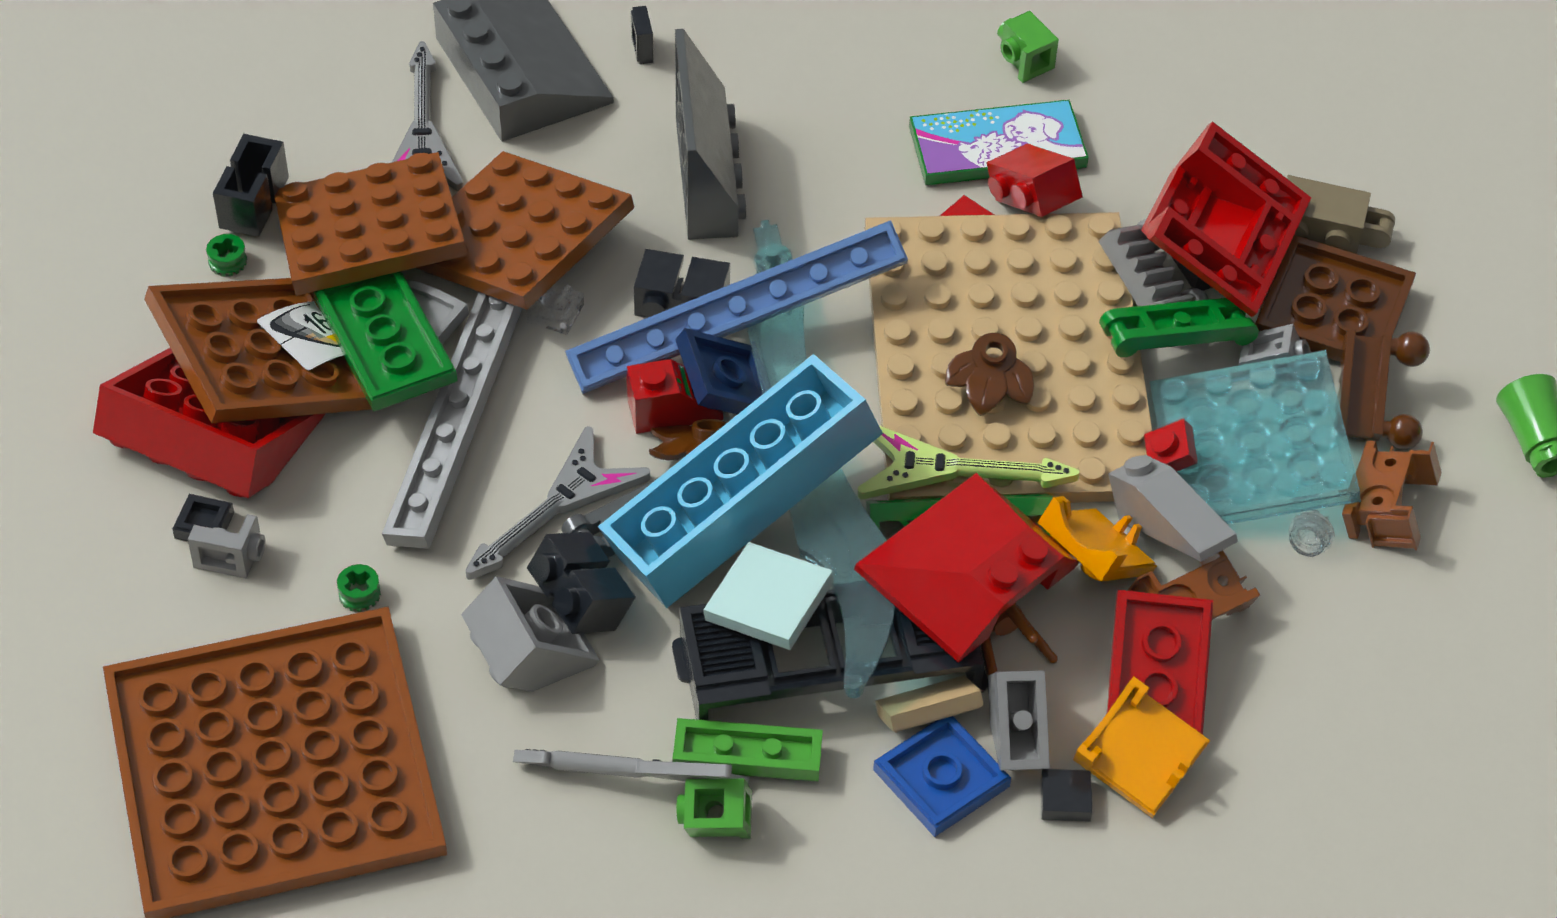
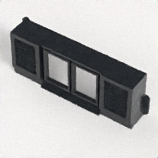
M871 584L829 589L806 624L805 628L820 626L829 666L778 673L771 643L706 621L703 609L707 604L680 607V638L672 642L677 677L681 682L689 683L696 720H708V709L962 672L966 673V677L981 690V693L988 689V679L984 669L985 663L980 649L981 645L960 662H957ZM885 617L895 656L845 663L836 623Z

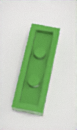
M677 718L672 762L732 765L731 774L819 781L823 730Z

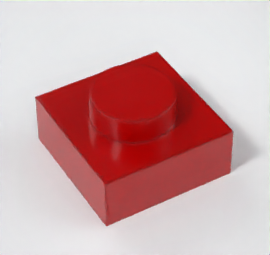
M1184 418L1144 434L1147 456L1171 466L1176 472L1198 463L1193 428Z

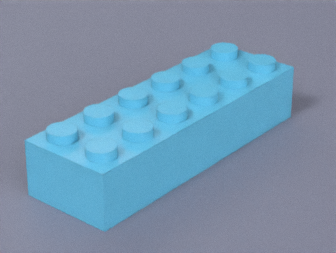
M813 354L601 523L598 528L619 560L668 608L875 441L883 432L866 399Z

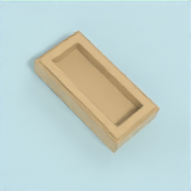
M965 675L875 701L878 717L895 733L984 706L981 690Z

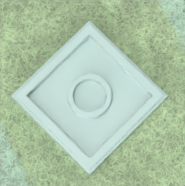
M748 542L703 609L705 620L791 650L834 582L833 570Z

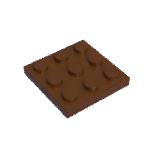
M1294 235L1277 270L1255 325L1259 331L1294 324L1300 340L1305 339L1308 342L1311 353L1341 362L1343 355L1342 345L1347 329L1356 330L1355 335L1381 339L1383 334H1389L1393 338L1413 286L1416 272Z

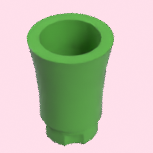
M1533 374L1521 377L1506 385L1498 393L1496 403L1508 420L1526 461L1532 465L1537 476L1543 478L1553 477L1557 475V381L1553 376L1547 374Z

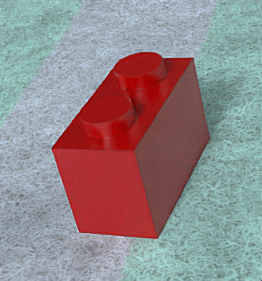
M1027 143L986 162L990 176L988 186L998 202L1043 217L1083 198L1074 158Z

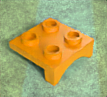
M1064 496L1053 497L1037 522L1056 542L1081 563V569L1085 574L1097 581L1139 577L1150 571L1154 572L1157 567L1155 562L1136 545L1142 526L1134 524L1128 535L1124 533L1133 519L1130 515L1124 516L1114 525L1096 508L1071 511L1070 501Z
M1133 676L1102 721L1076 750L1073 760L1153 818L1208 746L1210 740L1148 696L1149 687Z

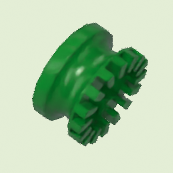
M221 234L208 242L206 254L212 272L215 271L217 275L221 273L222 276H226V274L233 276V272L238 274L240 269L244 270V265H247V256L244 242L239 236ZM227 250H229V252H230V253H228V254L226 255V257H220V256H219V255H224L225 253H227Z
M356 564L343 569L338 575L339 601L341 604L343 603V607H349L350 611L357 609L358 612H361L363 608L367 611L370 609L369 606L374 607L376 601L379 602V595H381L379 578L373 568L368 565ZM351 583L353 585L356 583L358 585L367 584V590L362 592L360 589L355 588L351 591Z

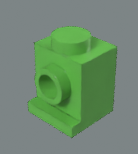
M1027 11L1014 18H1009L1000 25L997 34L1002 39L1000 44L1001 53L1007 62L1012 63L1019 70L1018 79L1022 83L1055 68L1059 39L1031 11Z
M744 778L685 779V794H679L677 797L676 813L678 824H684V829L690 837H740L741 839H751L752 789ZM715 805L724 807V813L720 818H708V812L711 807Z

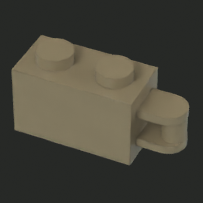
M1287 175L1288 180L1312 197L1294 235L1357 254L1359 244L1374 248H1385L1390 245L1396 220L1395 216L1390 211L1368 206L1371 196L1370 192Z

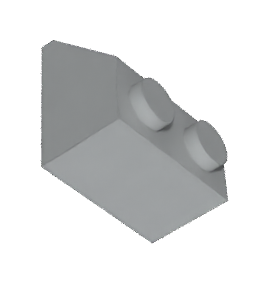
M496 576L461 615L470 630L471 640L481 650L490 667L489 673L500 686L533 692L590 669L600 661L585 634H572L552 606L555 597L547 598L539 586Z

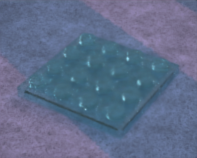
M1326 350L1149 381L1158 428L1183 418L1193 428L1198 463L1177 471V473L1227 524L1361 502L1358 480Z

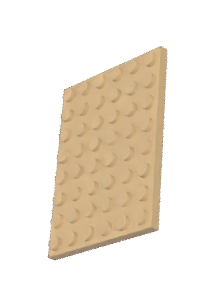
M1119 212L1047 214L1043 217L1035 214L865 218L864 230L891 220L908 258L907 264L869 279L881 426L951 452L959 458L1042 464L1044 458H1049L1079 470L1078 481L1049 488H1042L1041 482L983 478L1002 495L1049 494L1054 497L1064 496L1070 503L1115 502L1108 473L1124 466L1125 462L1132 457L1147 455L1144 434L1152 431L1140 350L1130 357L1121 358L1117 356L1111 345L1112 337L1107 336L1099 324L1101 316L1106 311L1114 308L1133 307L1132 295L1099 243V240L1109 230L1121 228ZM987 333H1000L1012 340L1016 347V358L1031 369L1034 380L1033 396L1030 403L1026 405L1012 400L1005 394L1004 398L995 408L987 414L979 416L969 402L966 387H951L945 384L946 370L948 364L956 355L972 350L978 338ZM990 348L986 351L987 355L991 358H998L1003 354L998 348ZM884 453L885 469L893 464V460L886 453ZM957 476L952 480L887 494V500L944 498L970 477Z

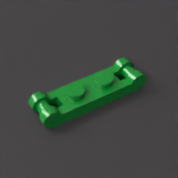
M1227 298L1114 308L1106 311L1099 320L1104 333L1112 337L1111 345L1117 356L1121 358L1130 357L1138 350L1233 340L1236 344L1244 346L1252 343L1259 335V330L1251 318H1246V313Z

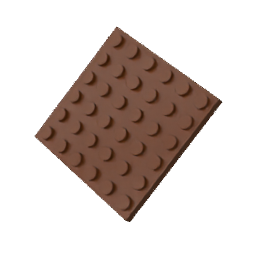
M389 606L103 666L145 918H172L447 855L443 829Z

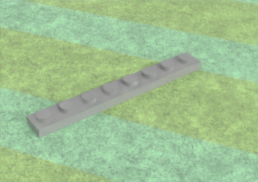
M478 292L451 360L457 373L458 382L441 387L382 532L387 546L430 549L521 314V307Z

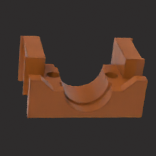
M1366 441L1342 512L1349 538L1358 539L1361 525H1366L1372 548H1375V546L1414 548L1417 551L1421 540L1419 527L1413 507L1402 506V492L1404 484L1438 486L1442 472L1434 442H1431L1429 451L1409 450V452H1397L1391 446L1389 452L1378 451L1376 441Z
M1223 550L1201 561V567L1162 586L1153 571L1137 577L1127 590L1213 600L1212 620L1225 614L1229 616L1233 613L1241 612L1249 608L1260 596L1256 587L1248 591L1246 588L1243 589L1241 584L1247 576L1239 577Z

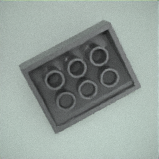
M440 0L433 3L436 39L502 142L614 103V97L548 0Z
M675 29L676 128L687 239L738 237V221L746 219L745 194H737V189H742L743 187L741 163L734 164L733 158H739L738 133H730V129L736 128L735 105L727 104L724 85L684 29Z

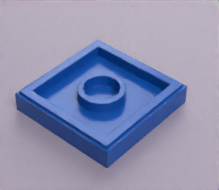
M953 716L934 721L874 760L873 771L934 837L1008 789L1011 784V777L1004 770L999 769V764Z

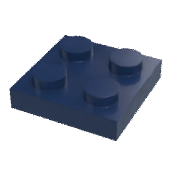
M684 328L675 339L699 406L738 415L771 388L756 346Z

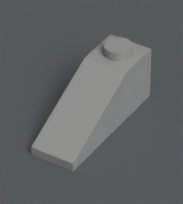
M1141 455L1128 459L1124 466L1108 473L1119 520L1126 515H1130L1133 518L1128 526L1133 527L1134 524H1140L1142 526V533L1200 562L1238 542L1237 534L1171 466L1147 455Z

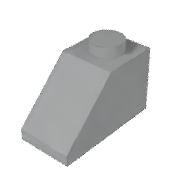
M1045 670L995 672L988 675L990 727L999 769H1050Z

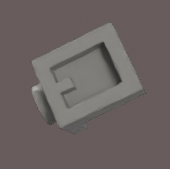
M1294 324L1259 331L1258 337L1252 343L1241 347L1239 365L1245 376L1260 372H1272L1278 368L1287 367L1294 384H1300L1305 381L1306 368L1308 365H1311L1312 357L1308 342L1305 339L1300 340Z
M247 514L239 534L229 532L223 528H208L194 525L188 537L193 568L246 579L254 561L259 562L261 560L266 542L265 535L260 534L258 517Z

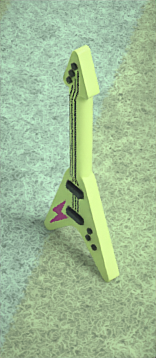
M879 426L883 434L873 443L893 460V464L858 487V498L868 499L952 480L957 476L971 477L975 473L982 478L1041 482L1042 488H1049L1078 481L1079 470L1049 458H1044L1042 464L959 458L951 452Z

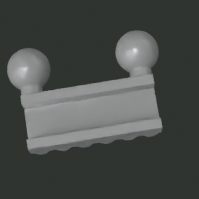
M1146 219L1134 226L1109 230L1099 240L1100 245L1138 306L1209 299L1208 295L1198 288H1189L1181 292L1184 282L1182 280L1172 281L1175 268L1174 266L1164 268L1163 263L1167 256L1166 253H1155V251L1161 248L1149 240L1141 231Z

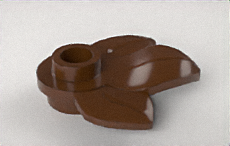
M987 333L978 338L972 350L956 355L950 361L946 370L945 384L951 387H966L969 402L979 416H983L995 408L1004 398L1005 394L1012 400L1027 405L1031 401L1034 390L1031 369L1016 358V347L1012 340L1000 333ZM990 348H998L1003 354L998 358H991L987 355L986 351Z
M702 419L693 422L692 426L675 425L651 428V434L662 440L663 443L655 448H649V454L654 458L666 461L683 458L723 427L726 422L718 419Z

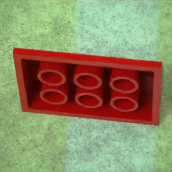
M168 348L100 384L93 434L110 440V443L116 447L129 448L146 455L154 463L170 465L184 471L192 479L208 481L220 486L230 495L250 498L273 483L325 414L211 423L171 348Z

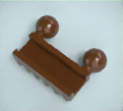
M1347 329L1342 345L1343 355L1340 363L1341 373L1339 377L1340 387L1337 395L1338 405L1335 414L1337 416L1334 427L1335 435L1375 441L1386 438L1394 447L1401 450L1415 447L1421 441L1423 435L1422 425L1417 418L1412 415L1401 414L1394 417L1391 421L1384 420L1390 355H1392L1405 366L1416 367L1427 360L1430 353L1428 340L1422 334L1413 331L1406 332L1398 338H1392V335L1383 334L1380 339L1355 335L1356 330Z

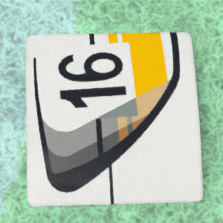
M314 301L290 305L257 319V323L306 370H311L318 365L344 355L322 312Z

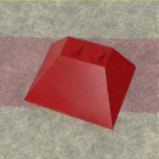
M1212 121L1168 176L1141 231L1154 244L1249 316L1253 317L1260 309L1312 197Z
M975 473L857 562L854 570L957 662H960L989 638L998 617L1039 583L1049 590L1075 569L1079 561L980 475Z

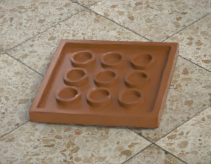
M502 151L452 196L468 256L416 268L528 310L635 208L632 195Z
M439 152L430 154L418 153L410 156L408 159L391 163H375L365 169L347 173L335 172L325 178L304 183L292 182L279 188L274 196L296 296L468 256Z
M291 278L148 286L144 300L211 423L372 409L344 355L329 360L311 370H306L257 323V319L290 305L314 301L317 305L313 292L295 295Z

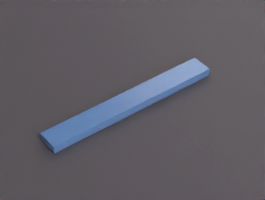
M890 220L566 350L565 353L580 390L584 394L626 377L627 366L668 360L679 356L680 352L675 339L684 328L723 338L907 264L908 258Z

